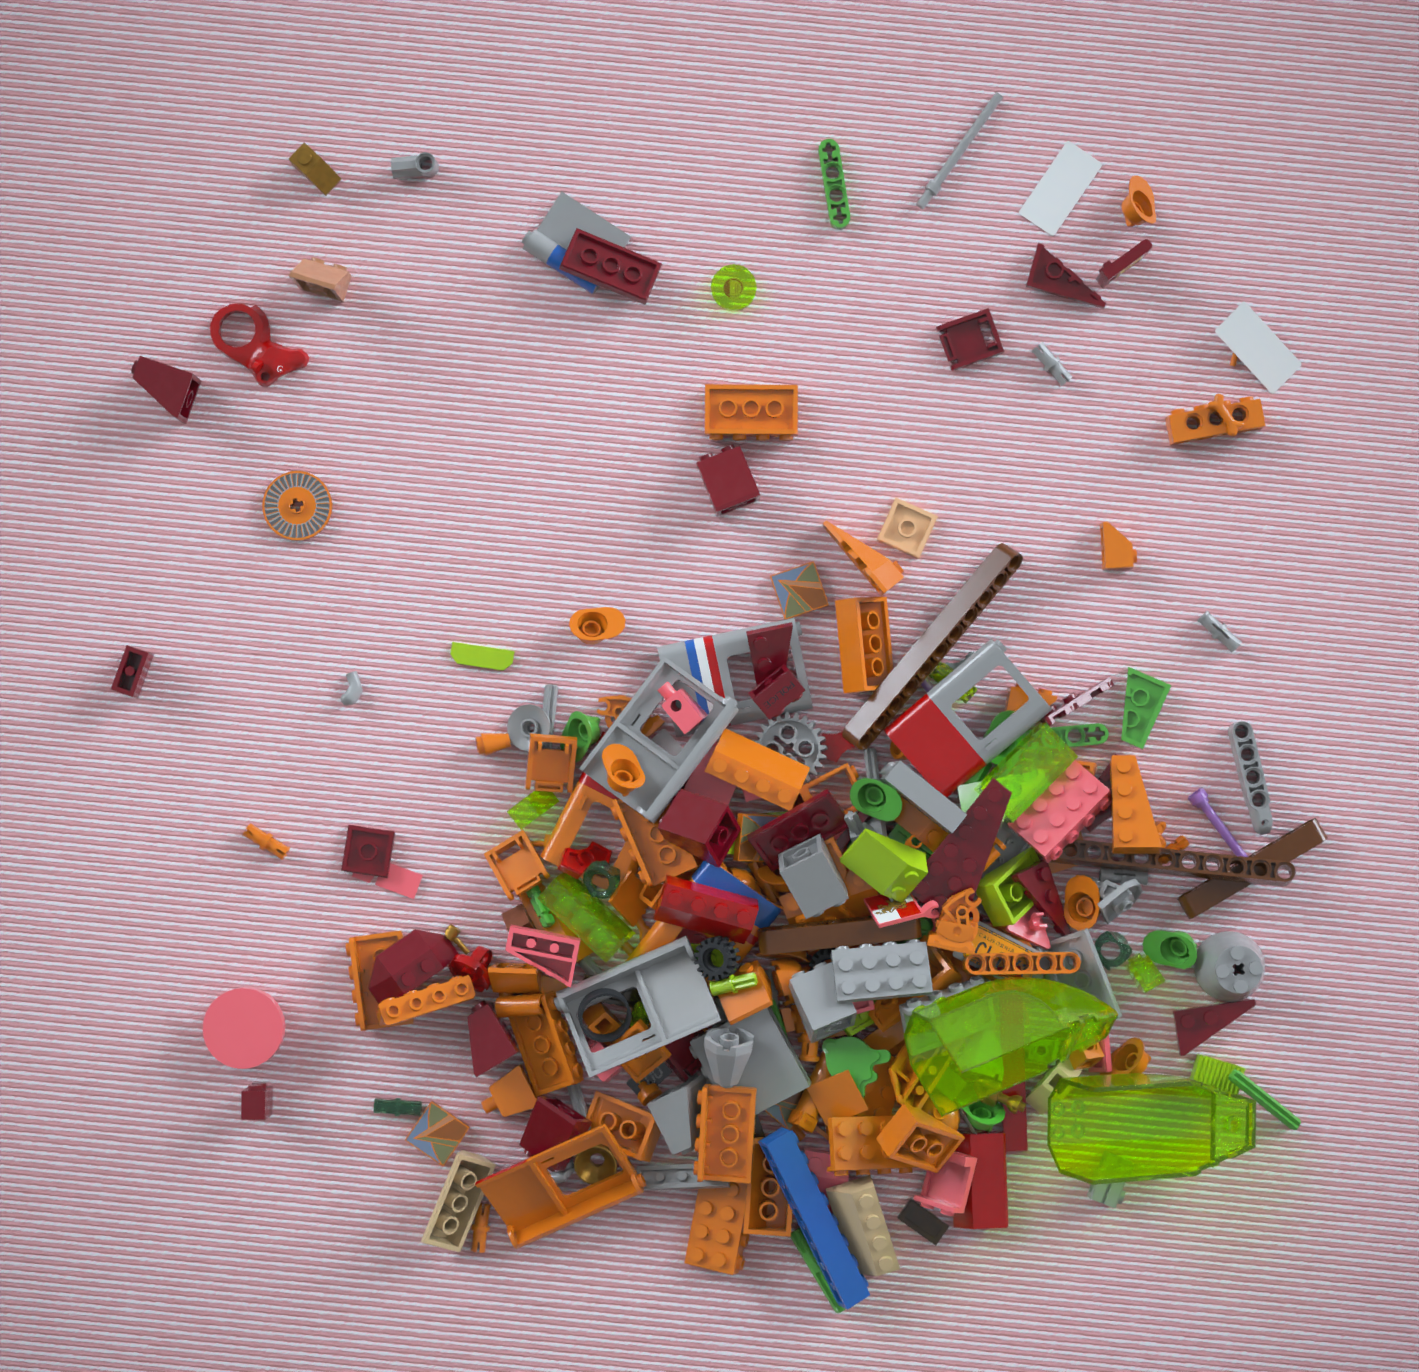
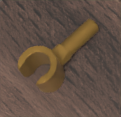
M450 924L445 930L446 937L457 944L463 953L467 955L470 950L457 938L460 930Z

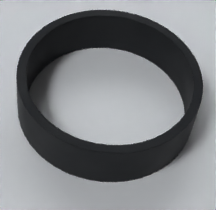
M601 988L590 992L583 998L578 1008V1020L583 1032L589 1038L598 1042H610L621 1037L629 1028L631 1010L626 998L620 992L614 989ZM602 996L618 998L627 1008L623 1024L617 1030L608 1034L593 1033L582 1023V1015L586 1006L592 1000Z

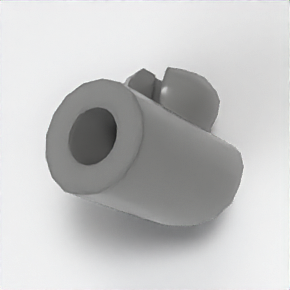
M357 671L346 674L349 688L341 696V702L346 706L355 704L363 691Z
M570 1160L564 1171L550 1173L556 1184L565 1182L575 1171L573 1160Z

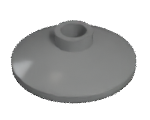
M531 704L522 705L515 709L510 715L507 724V732L511 742L517 748L528 751L530 733L550 735L551 723L547 713L542 708ZM531 724L535 726L534 732L530 730Z

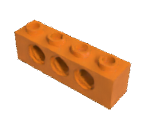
M1253 396L1240 398L1239 403L1231 404L1230 400L1224 401V406L1231 415L1233 410H1238L1243 415V419L1240 422L1245 424L1243 428L1238 429L1237 433L1259 430L1266 426L1261 399L1254 400ZM1207 404L1193 407L1194 411L1185 412L1184 409L1170 411L1171 415L1165 418L1170 445L1228 435V427L1217 411L1207 409ZM1211 414L1219 417V425L1211 424L1209 420ZM1188 418H1192L1197 422L1195 430L1188 428L1186 424Z

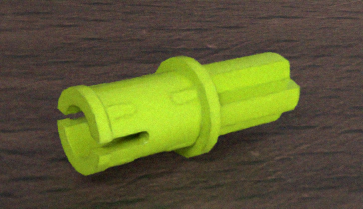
M754 972L739 976L732 974L729 978L711 981L710 991L713 996L729 992L735 994L738 990L756 986L758 979Z

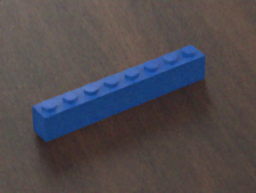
M781 1127L759 1140L758 1143L837 1304L848 1310L870 1296L867 1289L869 1286L868 1281L864 1275L860 1274L857 1268L859 1263L847 1248L849 1242L844 1234L840 1233L837 1227L839 1222L827 1207L829 1201L825 1194L820 1192L817 1186L819 1181L816 1175L809 1170L807 1165L809 1160L797 1145L799 1143L798 1137L792 1130Z

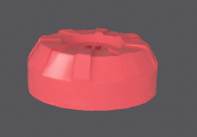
M250 987L236 988L223 993L209 1006L203 1021L204 1041L210 1053L224 1065L238 1069L253 1068L269 1060L279 1050L285 1035V1018L278 1003L268 993Z

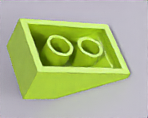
M866 828L840 858V862L880 894L901 903L928 873L924 852Z
M1029 847L989 872L979 882L976 894L981 898V903L993 927L1014 925L1034 905L1033 901L1024 894V887L1019 882H1014L1011 877L1040 861L1032 847Z

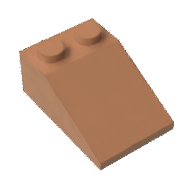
M311 257V260L304 258L290 271L289 277L299 289L344 302L351 280V274L349 271H346L347 267L339 264H334L333 267L324 264V260Z

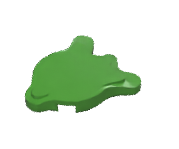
M856 1037L828 1038L822 1044V1049L826 1056L827 1069L831 1076L849 1070L863 1099L866 1086L878 1079V1074L873 1070V1067L878 1064L887 1063L891 1059V1053L888 1050H875L869 1047L866 1042Z

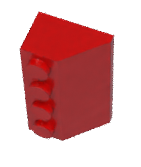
M666 875L653 920L712 936L728 937L730 941L745 944L753 929L759 906L757 899Z

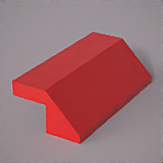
M984 1131L977 1133V1135L975 1133L959 1132L965 1139L955 1151L976 1157L977 1162L964 1213L954 1214L953 1228H1007L1006 1132Z

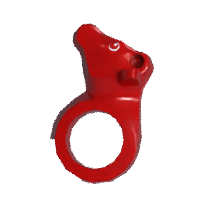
M229 304L214 314L210 323V335L214 345L226 357L243 365L252 372L260 386L268 387L289 373L307 366L309 356L304 350L300 348L290 349L271 341L268 318L257 305L249 307L244 304ZM234 313L249 315L255 324L253 339L242 347L227 345L221 336L223 321Z

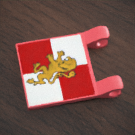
M911 893L902 903L882 894L864 898V903L879 928L921 917L931 919L939 917L938 910L932 911V909L939 907L936 901H929L920 908L914 898L915 896Z

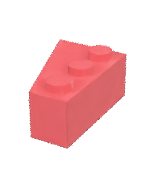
M511 924L505 951L571 988L581 938Z

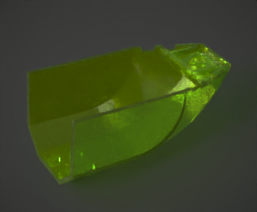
M1004 978L976 985L947 998L944 996L940 997L927 1006L920 1005L912 1011L910 1020L907 1023L904 1039L910 1065L942 1117L1041 1075L1049 1070L1048 1065L1058 1059L1062 1063L1068 1060L1071 1052L1078 1049L1082 1052L1107 1038L1119 1014L1115 1009L1097 997L1064 983L1040 978Z
M1133 1073L1060 1078L1048 1097L1047 1146L1060 1174L1092 1185L1193 1177L1201 1174V1171L1209 1167L1214 1168L1220 1165V1162L1228 1158L1233 1159L1256 1148V1100L1196 1080L1172 1075Z

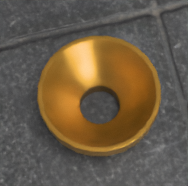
M599 1144L577 1154L574 1167L578 1177L591 1185L614 1175L617 1170V1160L607 1146ZM596 1153L601 1154L604 1157V1162L602 1164H595L592 1162L591 1156Z

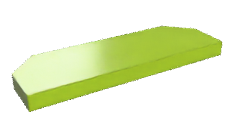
M452 642L450 655L457 664L504 671L513 664L515 651Z

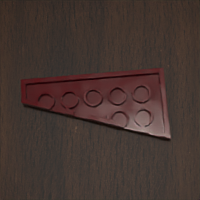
M994 777L965 812L967 816L953 833H948L927 859L928 873L911 892L913 896L924 904L932 900L936 901L939 907L932 910H938L939 916L941 915L942 905L952 895L969 888H973L976 893L1012 794V791ZM975 893L969 895L968 899L970 901H973Z

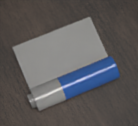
M561 191L538 229L533 232L528 231L522 240L524 244L523 249L593 295L600 286L559 269L576 228L624 248L630 241L631 236Z

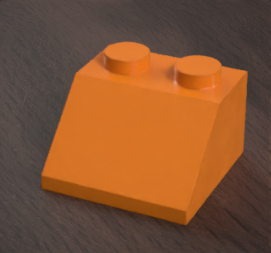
M758 960L743 964L733 974L734 976L754 972L758 979L756 986L738 990L735 994L729 992L718 995L730 1025L773 1005L771 981Z

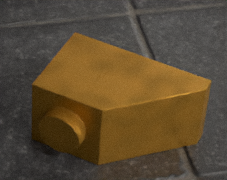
M305 142L289 158L291 164L325 196L342 180Z

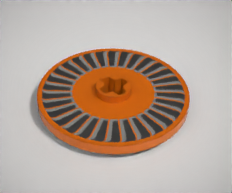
M290 471L275 478L267 487L262 502L263 515L268 526L279 536L294 541L310 539L319 534L330 520L332 514L331 494L327 486L315 475L304 471ZM295 500L303 503L299 512L291 507L295 505Z

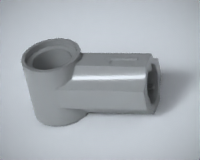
M423 152L415 156L391 158V171L394 179L420 176L430 178L438 173L439 164L432 154ZM431 160V168L423 170V162Z

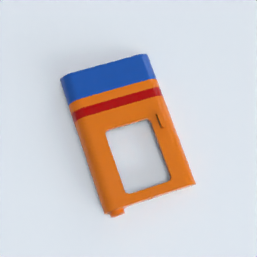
M703 861L688 880L758 900L759 910L745 944L734 942L733 948H738L740 951L736 952V956L741 957V960L736 961L739 964L758 942L757 930L769 927L784 909L730 873L723 862L718 868ZM656 921L626 961L673 942L683 927ZM705 934V935H706L707 937H709V938L716 937V936H712V935ZM706 977L705 981L710 990L711 980H708L709 977Z

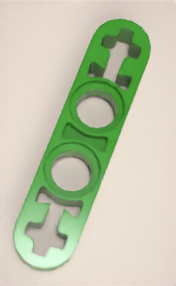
M825 139L819 145L818 154L829 222L833 228L842 230L850 222V210L840 149L835 140ZM826 145H830L832 149L835 148L832 151L831 162H828L827 152L822 151L825 150ZM830 167H835L839 171V176L835 179H830L826 175V170ZM832 190H840L843 198L835 202L830 199L829 194ZM844 204L845 207H841L840 211L842 216H846V219H843V223L839 224L838 220L833 219L837 216V209H831V206L839 207Z
M1099 723L1030 729L1024 733L1023 738L1026 737V734H1029L1031 738L1038 737L1037 732H1041L1040 741L1042 746L1038 747L1039 742H1032L1030 747H1027L1026 743L1021 741L1019 747L1025 751L1098 745L1108 739L1109 732L1105 725ZM1095 727H1098L1099 731H1103L1104 735L1100 736L1099 741H1097L1096 737H1087L1089 742H1084L1085 732L1083 728H1087V733L1094 732L1096 730ZM1073 729L1078 730L1081 734V738L1077 743H1072L1068 739V733ZM1050 731L1056 733L1058 737L1054 745H1049L1045 742V735Z

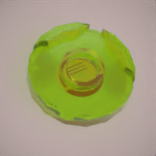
M736 264L726 265L717 271L712 278V297L716 304L724 310H743L752 303L756 295L757 285L755 277L744 266Z

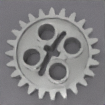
M786 712L784 719L780 715L776 717L777 721L775 722L772 719H768V727L761 724L760 726L764 731L763 733L755 732L759 737V741L754 742L767 748L773 745L778 746V753L799 762L790 753L786 754V750L774 740V736L779 737L788 747L793 746L794 752L805 760L804 765L810 767L805 779L810 782L809 775L811 773L818 776L815 770L816 767H824L819 761L827 759L824 754H821V751H825L828 748L825 745H821L826 738L824 736L818 737L822 730L820 728L813 730L816 724L814 721L807 724L808 717L806 715L799 720L798 713H795L794 717L791 718L789 713ZM788 728L794 729V736L791 739L783 738L784 730ZM806 743L812 746L811 752L806 755L801 754L800 747Z

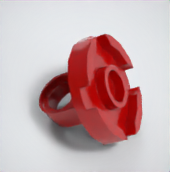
M478 946L471 956L456 954L449 963L451 974L454 977L456 975L462 977L469 975L475 991L483 992L484 989L487 991L491 986L487 967L492 960V950Z

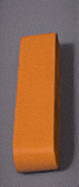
M1073 952L974 953V955L970 954L964 957L962 969L968 975L1070 974L1078 971L1081 961L1078 955ZM1066 956L1073 960V967L1070 970L1063 966V960ZM996 957L1000 958L1003 962V967L1000 971L995 970L992 966V961ZM1019 957L1024 958L1026 961V968L1023 971L1016 967V960ZM1042 957H1046L1050 962L1047 970H1043L1039 965ZM971 958H976L979 961L980 965L976 971L969 968L968 963Z

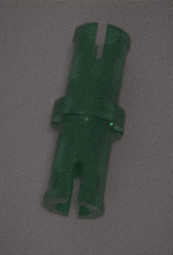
M396 1098V1100L374 1099L373 1111L375 1114H395L396 1117H400V1115L421 1116L422 1101L401 1100V1098Z

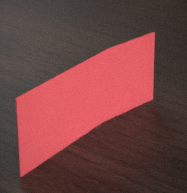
M390 863L388 878L378 877L375 885L414 899L423 875ZM352 874V877L369 883L374 878L371 875Z

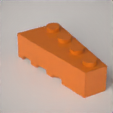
M1111 755L1112 854H1160L1162 845L1136 756Z

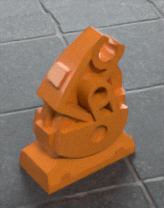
M624 695L599 698L598 702H605L607 709L604 711L597 709V713L605 716V723L608 728L613 724L611 717H614L616 720L632 698ZM659 715L652 718L650 716L642 726L641 733L649 738L666 722Z
M973 888L952 895L942 905L941 915L939 918H936V931L928 932L927 946L974 955V944L972 941L978 933L979 922L977 906L982 900L979 896L975 901L968 899L970 894L975 893ZM971 911L973 913V919H969V913Z

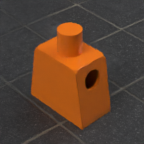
M519 1064L489 1086L492 1096L481 1101V1105L486 1114L499 1109L501 1115L507 1117L534 1108L538 1097H536L522 1065Z

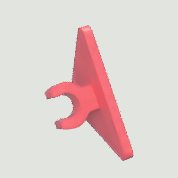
M1034 905L1014 925L1006 926L1007 932L1032 944L1040 946L1045 950L1051 947L1046 932L1048 926L1043 923L1042 919L1044 913L1039 912Z

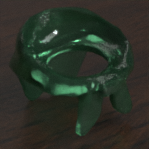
M606 860L594 861L586 869L583 875V883L592 897L599 899L609 898L618 888L621 878L620 870L608 864ZM601 873L609 880L607 890L599 891L597 886L592 884V878L595 874Z
M1115 931L1102 933L1094 944L1102 965L1108 971H1110V967H1118L1123 964L1132 954V948L1129 946L1127 939ZM1109 941L1115 942L1120 948L1119 956L1112 960L1106 959L1101 953V947Z

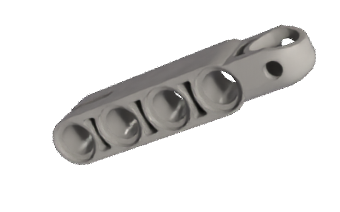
M1245 721L1234 722L1228 728V737L1244 802L1248 807L1252 826L1256 833L1259 835L1268 834L1273 824L1269 807L1270 797L1253 728ZM1239 725L1245 728V736L1243 738H1238L1235 734V729ZM1244 748L1249 749L1251 752V757L1248 761L1243 760L1241 757V751ZM1249 771H1254L1257 776L1253 784L1249 783L1246 779ZM1256 793L1262 797V803L1258 807L1252 802V797Z

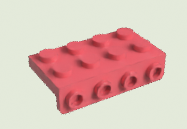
M1072 758L1008 823V827L1043 857L1044 861L1049 863L1051 860L1054 861L1060 857L1063 852L1062 849L1068 843L1072 844L1078 838L1079 832L1084 827H1089L1101 810L1104 811L1109 807L1112 802V794L1109 788Z

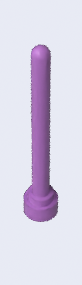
M1203 787L1188 797L1190 803L1202 809L1236 856L1248 857L1209 805L1208 794Z

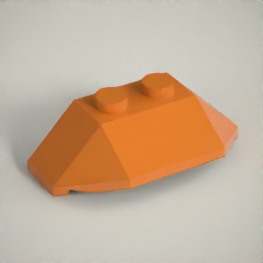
M960 1038L915 1055L908 1053L905 1042L888 1068L897 1103L901 1106L904 1103L921 1109L965 1040Z

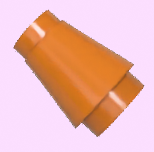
M481 733V736L475 737L478 755L484 754V756L511 747L508 733Z

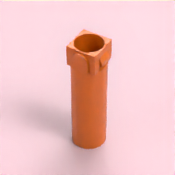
M823 1050L820 1060L817 1061L810 1076V1085L831 1077L827 1069L826 1056ZM804 1089L796 1108L792 1109L787 1122L800 1130L813 1133L818 1122L819 1111L807 1089Z

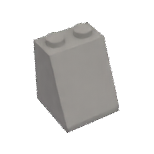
M821 834L778 854L780 874L806 919L820 916L826 909L832 906L838 907L849 898L847 887Z
M826 962L819 963L813 967L814 970L807 973L800 971L789 980L791 994L811 1043L855 1024L857 1011L853 1003H837L832 962L828 964Z
M703 1074L666 1090L647 1104L672 1155L679 1152L685 1155L695 1149V1139L700 1137V1128H696L697 1114H701V1105L697 1104L698 1091L702 1090L706 1084Z

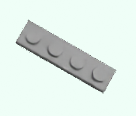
M694 1164L637 1166V1173H641L646 1181L647 1186L644 1187V1191L730 1188V1182L711 1180L697 1182V1175L693 1174Z

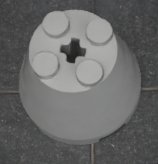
M1225 931L1215 933L1201 943L1197 949L1194 971L1196 980L1204 992L1221 1001L1235 1002L1249 997L1258 989L1265 974V960L1261 949L1250 937L1238 932ZM1234 964L1236 965V969H1237L1241 974H1239V973L1233 974L1234 968H1233L1232 966H1233Z

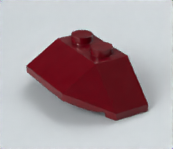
M414 929L376 955L368 989L378 1004L388 998L402 997L405 993L412 991L444 969L458 952L446 935Z

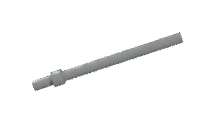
M996 92L934 180H930L926 185V191L916 203L919 208L924 209L931 198L939 193L941 184L1003 99L1001 94Z

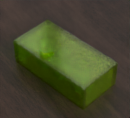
M1040 723L974 790L980 794L994 777L1012 791L1003 820L1006 823H1013L1078 756L1047 723Z
M564 872L557 876L538 896V899L605 963L613 958L636 934L579 879Z

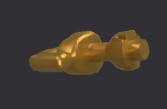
M977 1077L974 1080L973 1090L980 1102L992 1107L997 1102L1006 1105L1013 1114H1016L1018 1111H1024L1026 1103L1022 1102V1096H1007L1001 1093L1002 1086L987 1078Z

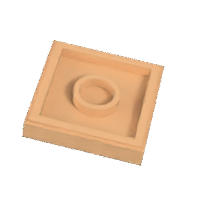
M895 498L877 537V541L919 559L938 516L899 498Z

